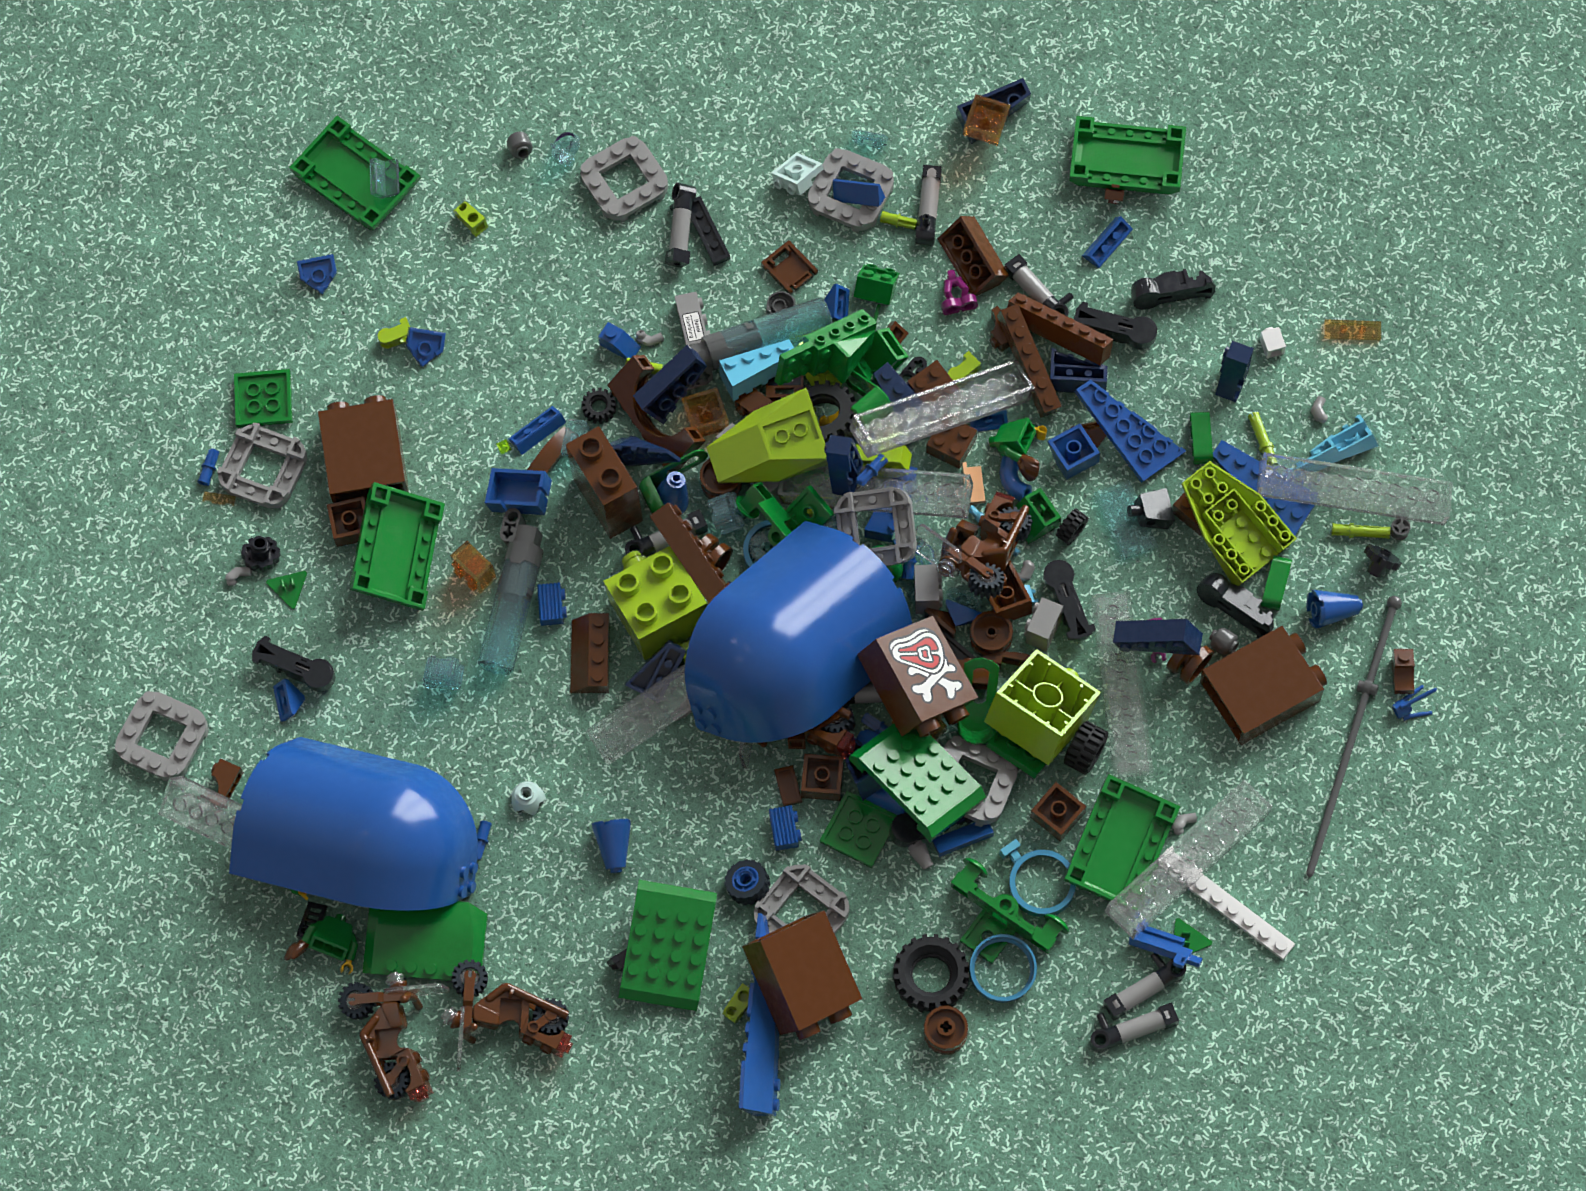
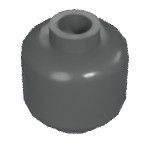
M515 132L507 139V147L514 158H526L533 150L530 138L525 132Z
M1224 627L1218 631L1214 630L1209 637L1211 649L1222 656L1232 654L1239 645L1237 635Z

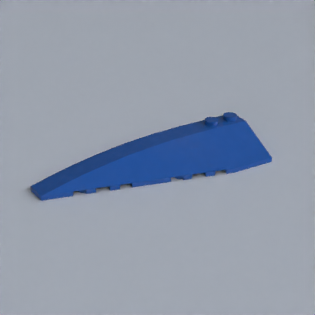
M758 913L756 939L769 933L767 918L762 913ZM752 971L754 983H750L747 1017L750 1018V1022H747L745 1026L748 1042L743 1044V1053H745L746 1061L741 1062L739 1109L752 1116H776V1111H779L780 1107L777 1091H780L781 1086L780 1079H778L779 1032Z

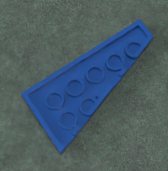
M1091 379L1074 391L1141 483L1186 452L1185 449L1174 444L1173 440L1159 433L1157 428L1134 411L1131 412L1124 407L1122 402L1112 398L1107 391Z
M1223 440L1220 441L1213 452V459L1219 466L1258 492L1295 536L1320 499V496Z

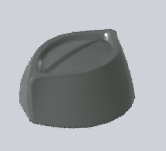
M785 291L771 294L767 300L766 314L778 318L788 316L796 305L795 298Z

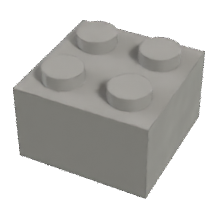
M937 564L914 565L916 614H924L926 608L939 610V607H942V572L938 571Z
M1042 597L1040 602H1036L1033 607L1032 618L1026 622L1024 636H1026L1027 644L1047 652L1062 620L1063 605Z

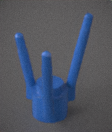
M1421 685L1414 689V694H1407L1402 699L1396 701L1392 705L1398 719L1403 718L1405 721L1410 718L1431 715L1432 711L1410 714L1412 711L1411 704L1436 692L1437 688H1433L1408 701L1409 698L1424 688Z

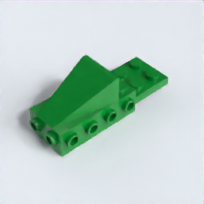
M861 309L806 335L803 344L780 354L775 382L780 386L791 382L799 376H804L808 372L814 377L828 370L842 384L845 383L866 351L872 348L877 322L864 309Z

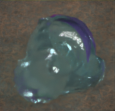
M564 132L556 138L553 144H550L551 155L558 165L563 167L573 166L575 163L574 156L580 146L579 136L572 132Z

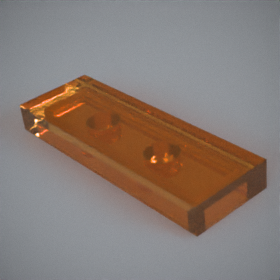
M1325 319L1324 339L1381 341V321Z

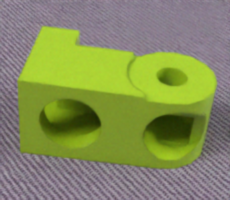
M464 201L453 210L455 216L475 237L488 228L485 217L468 202Z
M406 317L399 320L400 325L390 329L383 328L378 332L377 336L381 347L389 349L406 342L408 327H410Z
M968 351L963 355V362L957 367L950 368L948 374L955 384L960 387L981 370V363Z
M743 983L722 1013L735 1024L748 1008L750 988Z

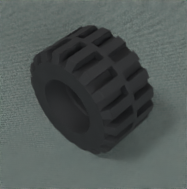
M1085 721L1077 730L1066 751L1064 764L1084 775L1089 773L1106 744L1108 731L1089 721Z

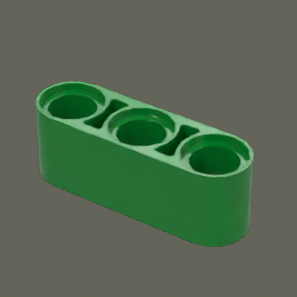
M1190 412L1193 464H1206L1209 461L1213 463L1210 412Z
M1273 556L1261 607L1280 610L1292 559Z

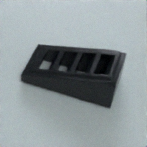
M308 901L297 931V939L301 940L305 934V929L309 927L306 925L307 922L315 923L319 920H324L328 908L327 905ZM311 908L319 909L321 913L312 912ZM309 915H311V916H315V917H319V918H318V920H314V919H310V918H308V917H309Z

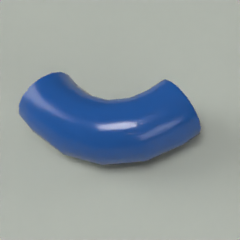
M1003 456L999 470L1001 484L1009 496L1020 502L1026 495L1032 492V487L1020 480L1017 462Z

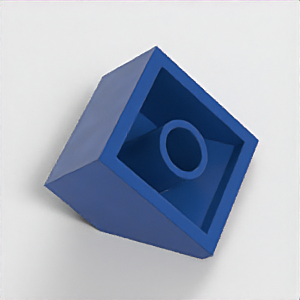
M1081 424L1048 440L1054 460L1066 480L1099 463L1100 452Z

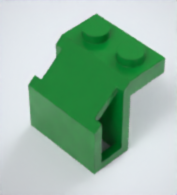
M889 327L880 329L874 334L872 348L866 351L854 371L871 381L870 379L873 374L887 362L896 371L909 356Z

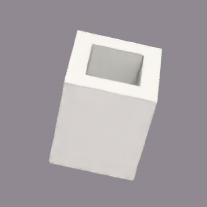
M1269 327L1264 329L1260 334V342L1266 358L1285 354L1286 345L1280 328Z

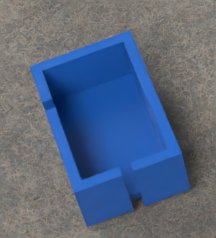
M492 468L485 504L491 512L505 513L507 510L515 508L521 514L545 515L548 503L546 496H549L552 480L545 471Z

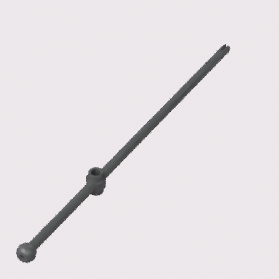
M1391 596L1387 600V607L1389 609L1367 679L1365 681L1359 680L1357 691L1362 692L1308 864L1306 871L1308 877L1314 875L1370 695L1376 696L1379 685L1374 684L1375 676L1395 612L1402 606V601L1397 596Z

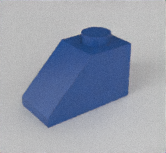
M609 322L598 336L600 346L624 359L637 355L641 349V346L624 330Z

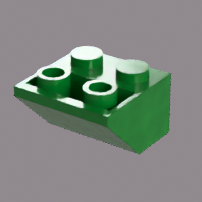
M874 264L863 265L857 276L853 297L890 305L900 273L895 272L891 268H877Z
M1041 487L1026 495L1015 506L1017 510L1022 508L1023 505L1029 507L1028 515H1031L1032 525L1030 534L1027 538H1024L1028 545L1058 528L1061 524V516Z

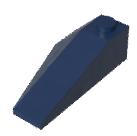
M636 436L620 438L610 443L621 462L628 467L674 463L681 460L680 457L671 451L641 440Z

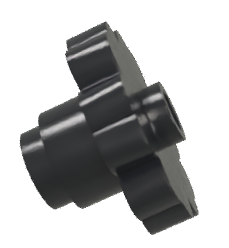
M256 536L248 540L249 544L242 546L241 556L245 560V566L253 571L258 568L262 572L273 568V563H278L280 560V549L277 547V542L272 540L271 537Z
M1368 544L1364 550L1366 556L1370 558L1367 572L1375 577L1380 578L1387 569L1397 571L1402 564L1399 561L1400 559L1389 550L1377 545Z

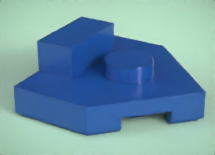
M333 254L297 261L300 280L321 294L325 292L337 274Z
M408 327L406 347L418 364L423 367L443 352L446 333Z

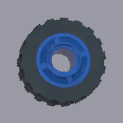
M745 859L744 861H738L735 865L733 864L730 870L728 869L724 884L731 898L738 904L753 905L757 901L760 902L766 896V893L769 892L770 878L759 862Z

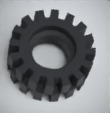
M594 388L592 393L590 391L586 392L587 396H583L582 410L588 421L592 420L594 424L597 422L603 424L602 421L608 422L609 418L612 419L614 417L616 403L611 392L608 393L607 389L602 391V388H598V391ZM598 400L606 403V408L600 412L592 409V404Z
M1075 508L1067 515L1063 523L1060 524L1056 536L1067 545L1071 544L1083 531L1089 518Z

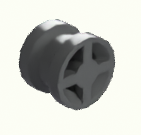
M1396 518L1391 524V536L1396 540L1405 539L1410 531L1409 521L1405 518Z

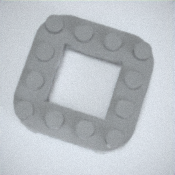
M636 136L618 141L588 158L581 165L582 183L586 186L607 219L621 220V222L628 220V216L656 200L660 202L668 190V180L665 172L646 144ZM630 158L648 183L617 199L601 174Z
M836 148L826 157L822 164L824 169L817 174L808 192L809 207L816 216L822 215L851 227L854 232L873 228L890 193L893 192V172L881 163L849 150ZM843 170L848 171L875 184H880L886 198L879 207L862 205L859 210L828 197L833 188V179H837Z
M253 423V425L245 426L242 429L239 428L235 433L236 438L222 467L219 466L217 473L221 487L228 494L260 506L281 508L289 500L306 465L307 452L304 445L297 437L290 438L261 427L259 423ZM254 446L286 457L273 486L270 485L268 487L240 477Z
M896 487L845 493L834 507L839 531L854 538L853 541L860 545L856 512L892 507L896 544L869 549L885 566L904 564L914 558L917 548L914 514L911 498L906 491Z
M147 691L137 700L119 732L115 742V750L126 764H131L160 777L163 781L176 780L182 776L184 777L188 772L189 764L204 737L208 735V723L203 713L198 709L160 692ZM156 713L186 726L169 759L137 745L153 714Z
M954 736L945 744L944 749L958 763L960 758H963L997 773L985 802L979 804L964 817L975 821V825L980 827L996 822L1003 811L1016 780L1017 767L986 747V745L971 744L960 736Z
M806 864L787 866L783 870L782 875L769 889V892L766 893V896L755 904V924L757 926L758 913H762L767 918L769 933L787 925L775 915L798 887L828 909L826 915L834 934L837 933L849 916V902L844 892L838 891L813 872L811 867Z

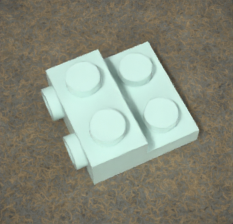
M796 152L771 173L774 180L773 184L779 190L782 188L786 189L791 195H801L813 185L811 179L824 168L822 163Z

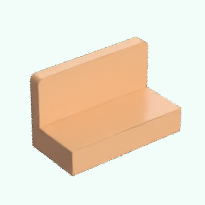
M963 462L962 473L966 505L985 503L981 466L967 467L966 462Z

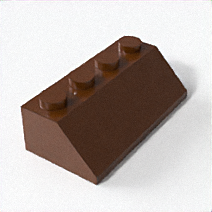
M960 216L937 238L959 277L968 286L969 294L978 296L999 286L1009 276L974 216Z
M1010 560L1003 571L1005 579L1001 594L999 596L996 594L995 598L990 596L988 600L997 616L1016 620L1032 614V599ZM982 579L984 582L987 583L992 582L990 580Z
M589 613L572 620L570 693H609L610 617L609 613Z

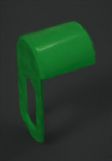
M853 370L850 375L870 389V392L866 393L851 383L849 378L846 380L847 385L852 390L863 396L851 407V410L856 413L864 426L858 432L867 434L891 414L892 404L881 388Z
M694 450L681 457L680 462L670 463L649 474L640 482L639 489L651 514L664 506L656 487L667 476L666 472L693 457H699V460L677 472L684 473L705 462L708 457L705 450Z
M975 658L964 663V673L972 685L973 671L975 669L984 668L989 671L986 701L968 704L966 709L970 715L957 723L958 733L961 738L975 745L989 742L997 731L984 721L997 693L999 666L992 660L985 658Z

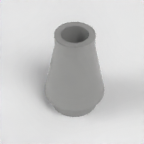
M922 840L908 847L909 854L923 870L933 865L927 846Z

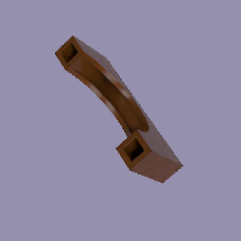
M634 355L608 383L607 386L610 388L612 395L617 398L622 409L628 414L632 423L638 428L643 439L647 442L665 448L680 458L694 450H698L704 444L705 439L696 427H685L673 436L667 435L658 430L648 414L641 409L633 395L648 382L654 367L645 355ZM687 461L679 464L678 466L668 471H676L681 469ZM663 463L662 466L664 467L670 463Z

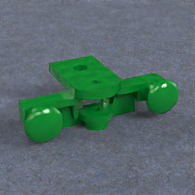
M762 482L752 485L746 492V496H738L735 501L738 511L749 519L757 518L760 514L759 510L772 524L768 533V539L773 546H776L804 521L824 526L835 515L811 485L807 486L786 510L783 509ZM807 508L812 510V517L808 515Z
M963 859L966 866L951 881V887L983 909L960 939V942L973 952L983 941L982 934L985 932H990L993 936L998 934L1014 936L1017 932L1047 954L1056 944V938L1060 932L1064 934L1069 933L1067 924L1053 914L1044 915L1047 923L1042 929L1038 926L1034 927L1023 919L1018 902L1013 896L1002 894L992 898L975 883L979 876L987 878L988 874L985 867L975 859ZM1008 942L992 943L986 946L979 953V956L993 964Z

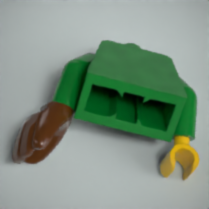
M1029 417L1000 426L996 436L989 437L990 447H996L1000 455L1017 462L1022 476L1028 482L1034 481L1038 476L1039 461L1026 455L1035 434L1036 438L1042 441L1046 439L1047 428L1044 425L1035 427V424L1031 423Z
M337 914L335 918L326 916L323 921L319 920L309 925L302 939L289 946L284 960L288 961L298 958L308 948H311L341 961L346 959V962L340 967V972H343L344 966H348L350 974L353 971L351 963L355 959L358 948L355 934L352 933L353 926L346 923L347 918L343 914Z

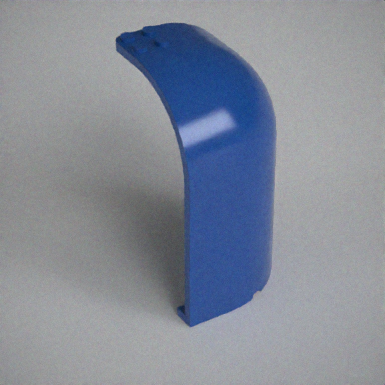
M804 521L713 598L701 614L687 649L685 685L696 727L701 731L732 741L747 743L770 742L789 738L810 730L838 711L871 681L857 654L875 639L913 624L901 588H897L892 581L894 576L885 564L864 544L860 546L854 542L852 536L833 528Z
M298 737L271 749L267 753L268 757L265 760L259 761L245 785L241 795V799L244 800L241 811L237 810L234 821L229 874L347 904L384 910L408 911L440 908L470 896L476 889L475 875L478 870V840L473 817L464 799L451 783L426 767Z

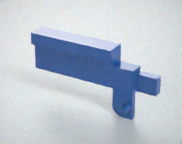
M1137 923L1135 930L1129 937V945L1173 959V965L1183 969L1185 964H1189L1199 968L1203 958L1192 955L1193 950L1184 947L1185 938Z

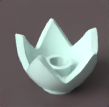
M530 781L519 783L511 793L513 810H524L530 815H535L539 804L546 799L543 790L536 783ZM526 792L530 793V796L527 798L523 797V794Z

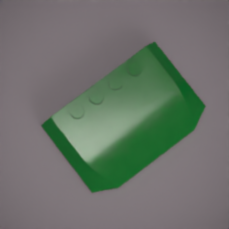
M461 901L448 906L427 910L406 911L369 908L362 973L451 981L455 966L457 967L460 962L464 963V960L468 959V962H470L472 959L476 963L479 961L481 966H483L488 914L469 902ZM468 972V977H472V972ZM464 975L460 977L461 982L464 981ZM476 976V978H475V983H476V982H477V983L479 982V977H478V976Z

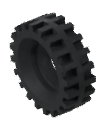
M825 380V384H819V381H814L815 385L811 387L808 384L804 385L813 406L829 403L837 406L839 409V415L833 422L820 426L825 443L829 442L830 435L854 439L852 432H858L857 424H860V419L851 410V407L856 403L853 393L850 394L846 386L841 389L838 382L831 385L830 380Z
M924 934L919 939L914 937L908 945L904 944L902 946L901 952L896 956L893 967L895 989L898 991L901 1000H905L910 1008H917L918 1012H931L939 1006L954 1007L956 1002L963 998L964 992L968 987L969 963L966 960L964 951L961 952L959 945L951 943L950 938L946 936L944 939L939 938L938 934H934V937H927V934ZM937 958L948 967L950 978L947 985L940 991L925 992L914 983L912 977L913 969L922 959Z

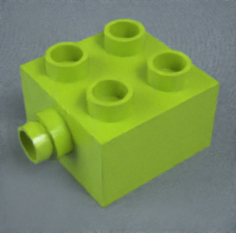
M670 546L647 558L642 556L639 551H632L625 555L622 559L623 571L603 582L610 604L644 660H647L668 640L677 644L692 636L701 614L708 605Z
M1036 649L997 691L984 722L997 730L1002 736L1021 746L1033 757L1049 765L1071 741L1079 727L1085 721H1088L1101 692L1082 680L1073 669L1064 668Z

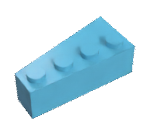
M789 339L719 360L720 377L733 401L739 399V396L743 393L748 394L752 392L754 387L760 384L762 386L767 384L769 379L776 376L780 354L794 348Z

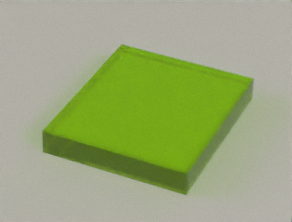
M506 439L496 443L501 455L512 450Z

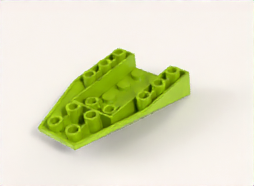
M806 388L753 411L706 447L718 483L780 482L828 465L824 451L825 441Z
M1211 461L1181 483L1205 542L1230 582L1234 585L1240 586L1271 561L1274 555L1277 556L1297 539L1258 492Z

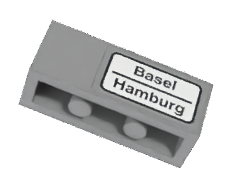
M697 292L675 296L685 345L691 346L700 343L701 337L710 334V330L706 331L705 325H708L706 314L701 312V309L704 308L702 298H698Z

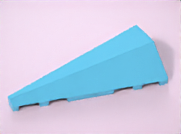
M1359 414L1355 417L1357 421L1350 427L1345 424L1342 427L1343 431L1329 436L1310 451L1311 456L1305 461L1300 458L1296 461L1298 465L1289 470H1284L1287 478L1297 477L1378 447L1372 432Z

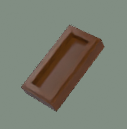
M793 765L774 769L783 807L802 803Z

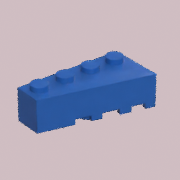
M910 466L909 473L893 475L887 488L896 487L906 491L912 501L918 468ZM892 507L874 510L864 529L865 538L896 544Z

